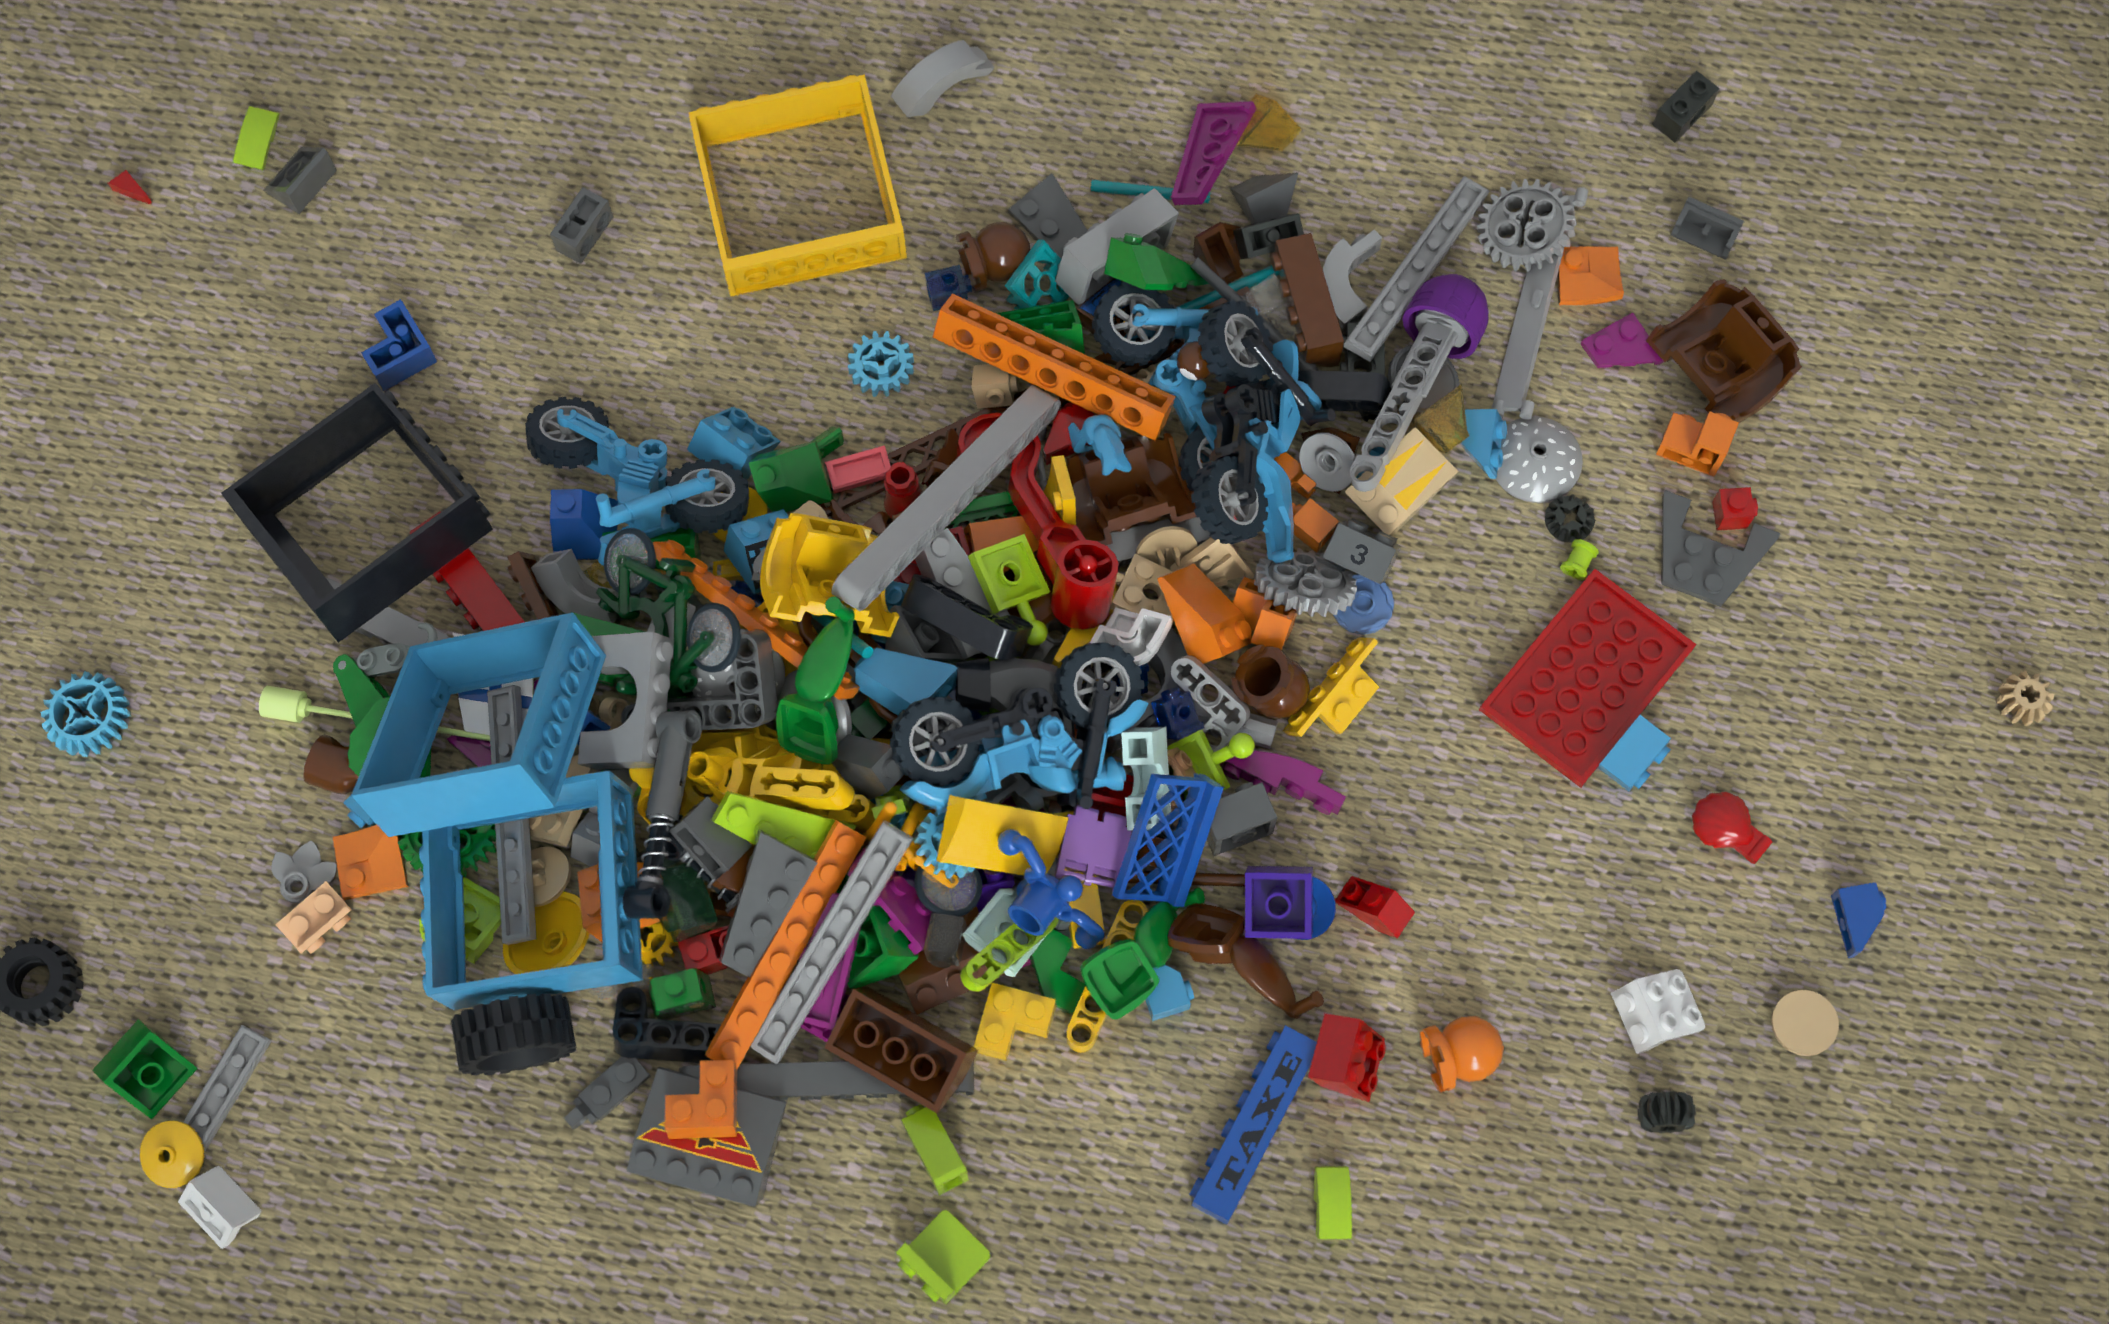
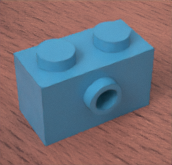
M1639 715L1599 764L1598 768L1628 792L1633 786L1640 789L1651 775L1646 771L1654 761L1660 764L1671 749L1667 747V744L1671 738L1643 716Z

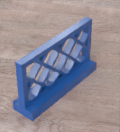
M1195 773L1194 777L1151 774L1112 896L1123 900L1163 901L1170 903L1174 907H1184L1224 787L1205 774ZM1160 784L1167 785L1170 791L1157 800L1156 796ZM1190 787L1186 800L1182 802L1180 794ZM1174 800L1177 807L1165 816L1162 809ZM1157 814L1159 822L1147 831L1148 820ZM1180 817L1176 830L1172 832L1169 825ZM1164 830L1167 838L1155 847L1152 839ZM1147 845L1149 852L1137 861L1138 850ZM1170 847L1167 858L1162 863L1159 855ZM1154 860L1157 868L1145 877L1142 869ZM1137 874L1140 882L1130 890H1126L1128 881ZM1160 877L1156 891H1152L1149 885Z

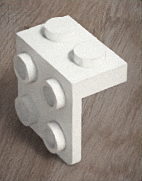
M1679 969L1635 979L1611 993L1636 1054L1646 1052L1668 1040L1698 1033L1705 1029L1701 1013L1688 983Z

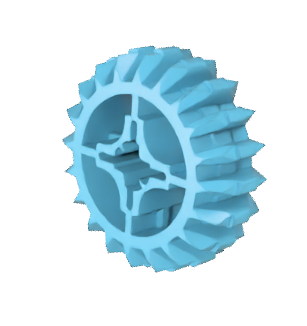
M84 671L81 679L76 674L71 673V682L67 683L65 680H60L61 688L58 691L50 689V693L54 697L43 700L44 705L49 708L40 712L41 717L46 720L41 725L48 732L47 738L52 743L55 742V746L59 750H66L70 755L75 756L79 752L83 757H88L90 748L96 755H100V745L103 744L108 749H112V743L109 739L114 737L115 739L122 740L121 734L117 732L118 728L128 729V724L122 719L131 716L130 711L125 708L129 705V700L123 696L125 694L124 690L120 686H116V682L112 678L105 679L101 673H96L92 676L89 672ZM88 693L84 698L75 699L82 694ZM107 700L108 711L106 718L103 720L101 712L105 707L103 703ZM69 708V717L65 721L67 725L64 727L63 715L65 709ZM77 708H79L83 712L87 710L94 717V719H91L88 716L83 717L82 714L77 710ZM96 728L94 731L82 735L86 730Z

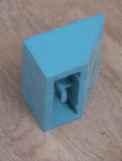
M731 407L702 419L687 450L698 459H705V462H711L712 459L719 460L721 464L729 463L733 465L734 470L739 469L743 473V479H748L752 475L749 462L758 454L773 451L781 441L774 437L769 429L758 425L750 419L745 411Z

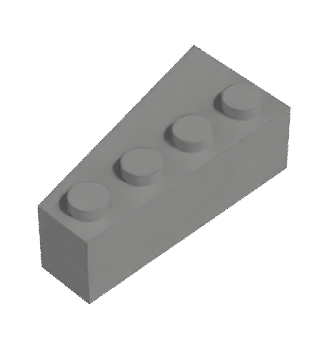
M948 528L944 529L915 558L921 575L935 580L991 611L968 559V555ZM1005 610L1000 613H997L996 615L1001 617L1010 614L1007 610ZM951 635L964 658L963 661L985 654Z

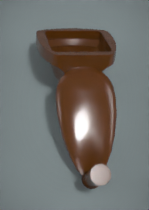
M1196 903L1183 910L1172 923L1168 932L1170 947L1189 953L1195 962L1207 964L1232 963L1236 971L1253 989L1282 1009L1289 1017L1298 1019L1302 1014L1324 1004L1323 996L1318 991H1313L1308 997L1296 1002L1291 983L1275 957L1258 939L1245 938V935H1243L1245 929L1243 916L1221 907Z

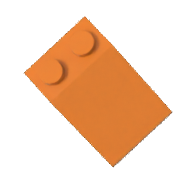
M1195 564L1157 578L1187 655L1194 656L1205 664L1251 644V627L1245 620L1243 613Z

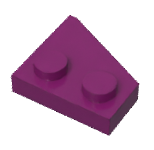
M1634 313L1625 316L1581 341V346L1597 368H1608L1614 365L1626 367L1636 366V364L1654 363V365H1660L1664 363L1646 342L1649 335Z

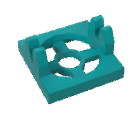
M1037 240L1005 284V287L1010 292L1006 301L1017 304L1014 308L1016 310L1039 306L1036 303L1042 295H1049L1053 301L1050 304L1066 301L1069 297L1060 286L1058 290L1056 289L1055 277L1058 274V265L1062 259L1045 240ZM1035 262L1045 263L1046 265L1043 269L1047 271H1040L1034 265ZM1027 273L1034 279V290L1029 296L1026 295L1024 286ZM1046 274L1050 278L1051 283L1049 289L1043 292L1039 282L1041 277Z

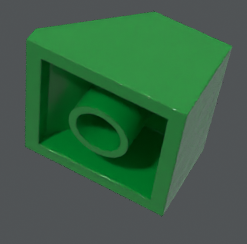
M138 1019L92 1071L103 1083L152 1120L198 1068Z

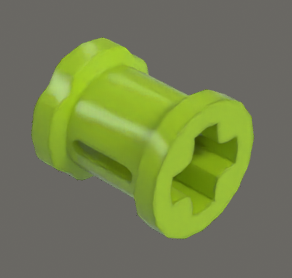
M1575 539L1571 545L1572 551L1567 561L1562 562L1560 569L1563 573L1583 581L1588 575L1586 570L1591 560L1597 557L1599 551L1593 544L1581 539Z

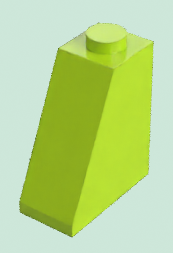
M922 1104L908 1110L905 1113L907 1117L901 1120L939 1196L968 1181L967 1170L937 1114Z

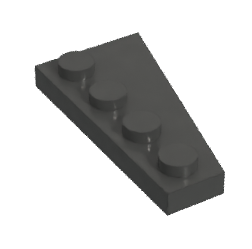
M1053 173L1008 209V213L1036 240H1045L1061 259L1065 244L1074 237L1078 239L1087 232L1085 225Z

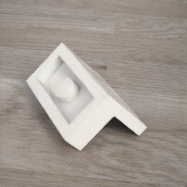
M216 1166L189 1181L178 1201L221 1249L228 1246L234 1240L242 1226L256 1219L261 1213V1209L220 1166Z

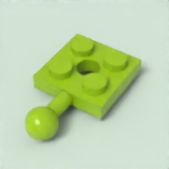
M1025 534L971 553L968 559L991 611L997 614L1017 607L1021 618L1033 625L1027 643L1030 645L1042 644L1047 638L1048 630L1043 622L1035 619L1029 601L1045 596L1050 590ZM1004 567H1008L1014 572V581L1006 579L1003 573Z
M1202 729L1167 746V750L1178 747L1179 750L1184 751L1190 757L1193 763L1191 767L1196 774H1205L1223 786L1224 791L1230 788V785L1220 763L1234 756L1241 759L1249 757L1254 751L1255 743L1249 734L1237 733L1230 739L1229 745L1213 752ZM1168 765L1169 775H1174L1172 767ZM1186 790L1184 791L1183 795L1184 800H1186L1188 795V791Z

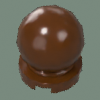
M1006 222L991 223L982 228L976 238L972 237L968 231L956 235V241L963 243V248L959 249L958 252L966 276L972 274L976 283L972 285L974 293L986 290L988 279L997 283L1008 282L1031 250L1030 242L1025 233L1016 225Z
M1257 645L1248 649L1239 657L1237 663L1240 665L1236 670L1235 678H1231L1234 693L1242 702L1255 708L1266 717L1285 719L1295 715L1306 704L1310 692L1308 675L1298 662L1290 659L1281 649Z

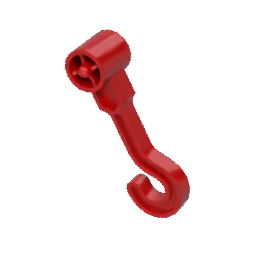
M1002 413L983 414L968 421L960 431L956 459ZM1037 435L1014 458L1008 491L1012 502L1039 543L1037 559L1054 584L1050 604L1053 615L1061 623L1071 628L1082 630L1095 628L1104 623L1109 616L1119 563L1115 553L1108 546L1098 541L1086 540L1077 525L1065 523L1054 510V507L1035 479L1041 449V442Z

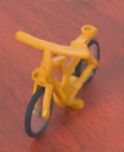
M894 802L886 803L867 831L862 833V835L867 837L863 843L864 846L870 844L883 821L886 820L890 823L897 811V806ZM915 803L901 830L912 837L917 825L924 822L923 820L928 813L934 814L936 809L926 810L923 804ZM912 841L895 870L904 871L908 864V866L916 871L915 889L922 904L934 914L947 918L960 917L973 910L979 902L982 893V880L978 869L976 868L972 873L967 871L962 878H959L955 872L950 879H947L943 870L935 875L933 874L935 866L931 864L924 867L923 863L927 858L925 855L917 856L916 854L921 845Z

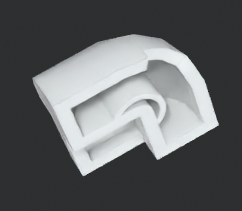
M1116 607L1106 626L1099 625L1090 643H1109L1120 646L1124 652L1130 653L1134 657L1133 661L1136 665L1141 666L1148 663L1159 651L1172 626L1171 616L1144 608L1138 614Z

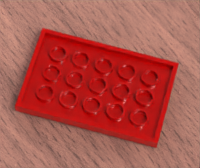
M1594 569L1483 702L1479 711L1582 788L1599 767V764L1637 717L1642 714L1697 644L1598 570Z

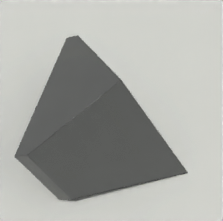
M1298 173L1254 176L1231 187L1230 191L1250 224L1253 225L1288 214Z

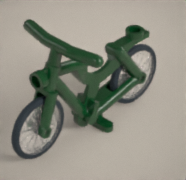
M623 529L612 537L604 556L605 575L610 586L618 592V598L607 588H598L596 594L600 597L598 605L607 612H617L624 619H636L640 615V610H643L652 618L655 633L668 638V625L664 614L674 606V650L670 664V688L667 698L690 696L693 694L692 690L698 683L697 677L691 673L693 669L699 667L706 672H720L730 666L735 660L741 643L739 622L735 614L725 605L710 603L701 607L693 615L687 630V600L694 593L695 587L690 578L680 574L681 572H693L696 565L688 560L662 558L659 566L666 569V572L656 567L655 549L650 538L639 529ZM650 582L665 589L656 601L640 597V592ZM621 680L616 684L618 692L637 696L635 682Z

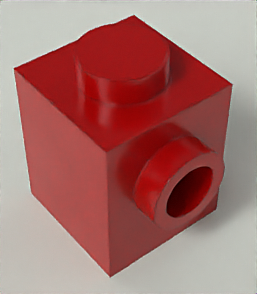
M1751 487L1719 489L1712 501L1716 531L1747 529L1758 514L1757 499L1752 498Z

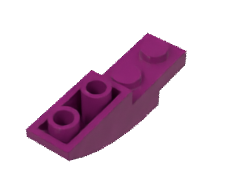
M1253 751L1247 758L1241 759L1234 756L1220 763L1224 774L1231 779L1239 780L1241 777L1248 782H1252L1253 785L1263 783L1267 794L1269 792L1274 796L1282 785L1286 787L1284 791L1288 795L1298 800L1304 797L1314 802L1313 807L1326 815H1330L1331 812L1338 815L1346 799V796L1320 783L1323 770L1292 757L1270 752Z

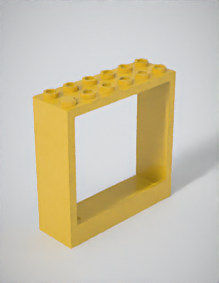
M865 74L859 76L849 75L841 80L831 82L821 81L813 86L799 89L789 88L784 92L771 95L760 94L755 98L743 101L732 100L724 105L700 107L695 111L688 112L730 297L907 258L904 230ZM861 114L888 224L732 258L707 147Z

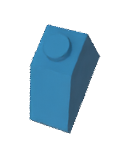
M1167 965L1154 969L1159 977V984L1145 1000L1152 1021L1189 1010L1190 1000L1194 999L1189 980L1183 981L1181 973Z

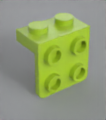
M947 1210L940 1212L909 1245L904 1243L896 1251L900 1259L897 1263L898 1267L909 1278L916 1275L924 1283L921 1289L933 1302L936 1303L940 1299L945 1305L972 1279L991 1257L989 1250Z

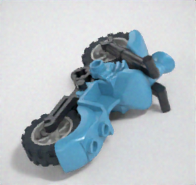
M1089 643L1072 650L1070 655H1066L1063 658L1061 667L1057 668L1055 673L1057 680L1056 684H1054V693H1057L1058 699H1056L1058 707L1063 709L1064 716L1068 720L1075 722V729H1078L1076 738L1072 737L1067 731L1058 712L1051 711L1053 702L1049 692L1039 687L1017 690L1011 697V705L1008 709L985 714L976 720L973 719L972 713L966 707L961 706L955 700L933 697L911 703L906 710H903L898 715V720L893 724L891 730L893 734L892 739H890V748H893V759L895 763H898L901 772L912 779V781L905 782L900 790L916 802L928 805L930 808L936 809L937 814L946 813L949 795L981 801L987 798L986 792L1000 789V781L1006 776L1013 773H1026L1042 789L1063 793L1057 797V803L1060 806L1071 805L1082 807L1083 809L1091 808L1093 805L1091 799L1093 788L1106 786L1117 791L1124 789L1123 781H1126V773L1121 762H1116L1112 756L1107 758L1104 764L1103 760L1108 737L1121 734V732L1133 727L1145 713L1149 704L1143 701V696H1141V689H1144V680L1140 678L1141 668L1134 663V657L1130 653L1124 652L1120 646L1109 643ZM1100 662L1112 667L1103 678L1101 677ZM1092 663L1094 666V679L1082 671L1087 665ZM1116 673L1120 679V687L1117 686L1115 681H1109ZM1079 677L1083 679L1081 690H1077ZM1115 691L1120 692L1118 699L1113 704L1111 702V695ZM1084 695L1083 701H1081L1079 696ZM1032 697H1034L1035 704H1032L1029 708L1027 702H1030ZM937 717L948 720L950 724L946 728L938 730ZM928 718L931 720V731L929 733L918 726ZM914 732L925 738L924 741L916 746H913L912 741ZM952 747H958V749L948 751ZM921 749L928 751L927 755L919 758L915 754V751Z

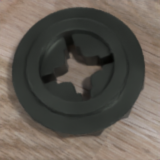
M1574 494L1570 496L1560 495L1557 499L1550 502L1545 512V524L1548 531L1555 538L1564 542L1585 539L1591 533L1596 521L1594 519V508L1587 504L1586 499L1577 498ZM1577 509L1575 519L1578 522L1576 523L1572 520L1563 526L1566 517L1564 512L1570 514Z

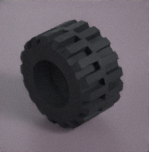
M29 938L28 943L21 939L15 942V948L8 945L3 949L6 954L2 958L0 957V1010L28 1026H35L36 1023L41 1026L49 1025V1019L55 1022L62 1020L63 1018L60 1013L64 1011L69 1014L74 1009L69 1006L71 1001L78 1002L81 997L76 993V989H83V981L78 979V976L83 975L82 970L75 965L78 962L67 951L46 939L41 941L38 938ZM38 966H48L50 977L46 988L35 997L23 998L21 985L26 974Z

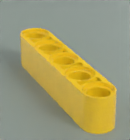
M1127 900L1121 905L1102 949L1111 945L1116 940H1134V933L1138 923L1132 924L1127 922L1124 915L1129 911H1136L1143 917L1148 911L1143 902L1140 900ZM1086 986L1066 1032L1067 1044L1072 1050L1080 1053L1087 1052L1094 1046L1107 1017L1103 1010L1096 1013L1087 1010L1085 1004L1093 998ZM1080 1028L1086 1029L1091 1036L1088 1041L1083 1043L1075 1041L1072 1037V1033Z

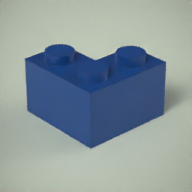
M401 299L374 314L387 338L361 352L383 391L437 362L429 344Z

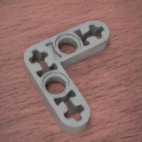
M1182 656L1173 663L1171 676L1175 683L1212 716L1200 730L1203 729L1205 736L1208 729H1216L1221 734L1222 741L1219 745L1214 746L1210 744L1213 752L1225 747L1230 739L1247 723L1250 717L1248 705L1242 702L1225 683L1194 656ZM1190 664L1193 667L1190 671L1196 679L1203 675L1205 679L1194 688L1192 684L1196 680L1190 675L1183 677L1181 675L1183 668L1180 665L1186 666ZM1205 684H1212L1218 689L1217 700L1209 701L1205 699L1202 693ZM1226 696L1229 701L1225 705L1231 710L1238 708L1240 710L1238 717L1241 720L1236 718L1231 721L1228 718L1230 711L1225 706L1219 710L1215 706L1221 703Z

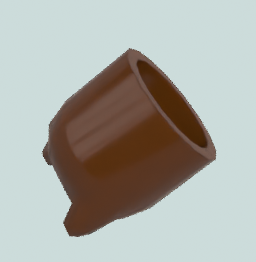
M325 734L319 736L311 747L306 759L303 775L304 782L336 794L352 792L358 776L349 768V746H342L331 736Z

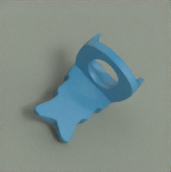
M1090 416L1084 421L1081 430H1079L1075 423L1069 425L1068 430L1074 452L1083 453L1093 449L1095 455L1101 460L1102 474L1104 476L1110 475L1114 469L1123 472L1131 471V464L1123 451L1124 445L1120 439V428L1110 416Z

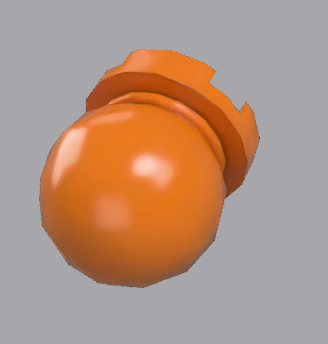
M1478 1016L1459 1017L1448 1023L1442 1032H1440L1436 1025L1424 1028L1420 1032L1422 1052L1424 1057L1431 1056L1436 1072L1430 1075L1439 1092L1455 1089L1456 1078L1465 1082L1482 1081L1493 1074L1502 1062L1504 1045L1498 1029Z

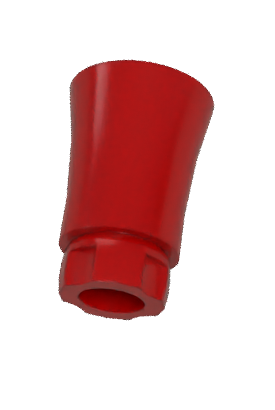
M904 462L892 464L891 468L886 472L884 479V508L892 518V515L902 513L923 491L914 469L907 466Z

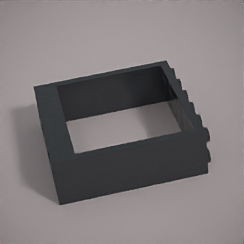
M376 383L221 492L243 524L338 643L493 530L487 520L491 514L479 500L480 496L470 483L466 485L462 481L464 478L453 464L449 465L446 462V456L437 445L429 444L431 439L421 427L412 426L415 424L414 419L405 408H397L400 404L390 390L383 392ZM394 430L455 502L338 588L334 589L275 515Z

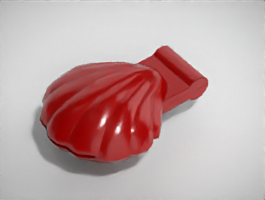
M1729 792L1710 793L1696 804L1695 811L1692 814L1693 829L1705 845L1713 846V848L1732 847L1749 862L1756 864L1772 844V840L1751 825L1749 810L1742 798Z

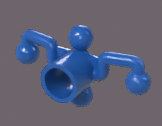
M1012 829L1002 832L998 838L1000 851L1009 856L1016 855L1022 851L1030 865L1025 870V879L1019 882L1017 886L1016 899L1008 908V914L1012 921L1025 932L1036 936L1043 935L1055 917L1065 922H1075L1079 925L1075 932L1077 944L1084 949H1091L1097 946L1105 937L1103 928L1084 912L1071 908L1067 901H1075L1081 896L1083 885L1080 879L1076 876L1067 875L1058 880L1050 874H1045L1046 866L1029 838Z

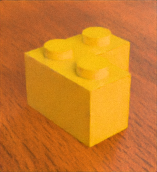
M992 982L974 1048L979 1050V1054L1007 1061L1015 1030L1047 1038L1056 1009V999Z

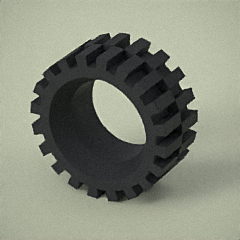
M547 993L540 996L527 994L525 997L518 998V996H513L502 1001L497 999L490 1001V1004H479L474 1006V1009H465L461 1011V1014H456L451 1019L459 1072L462 1071L463 1074L480 1075L484 1073V1075H493L498 1072L501 1074L510 1073L513 1070H524L528 1067L542 1066L547 1062L553 1063L559 1061V1058H566L570 1053L576 1051L568 998L562 997L559 994L553 996Z

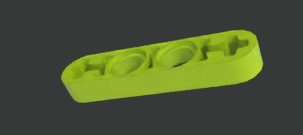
M1055 917L1043 935L1040 936L1031 935L1013 923L964 966L960 975L961 982L971 991L980 992L1046 937L1056 927L1059 919ZM1020 930L1024 932L1028 937V944L1018 943L1014 938V931ZM992 950H1002L1007 958L1006 963L997 962L992 956ZM985 964L988 970L981 977L974 978L972 974Z

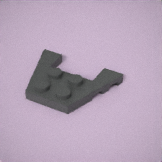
M1665 490L1662 496L1661 585L1721 607L1775 544L1781 533L1754 523L1744 550H1738L1683 529L1682 525L1691 499Z

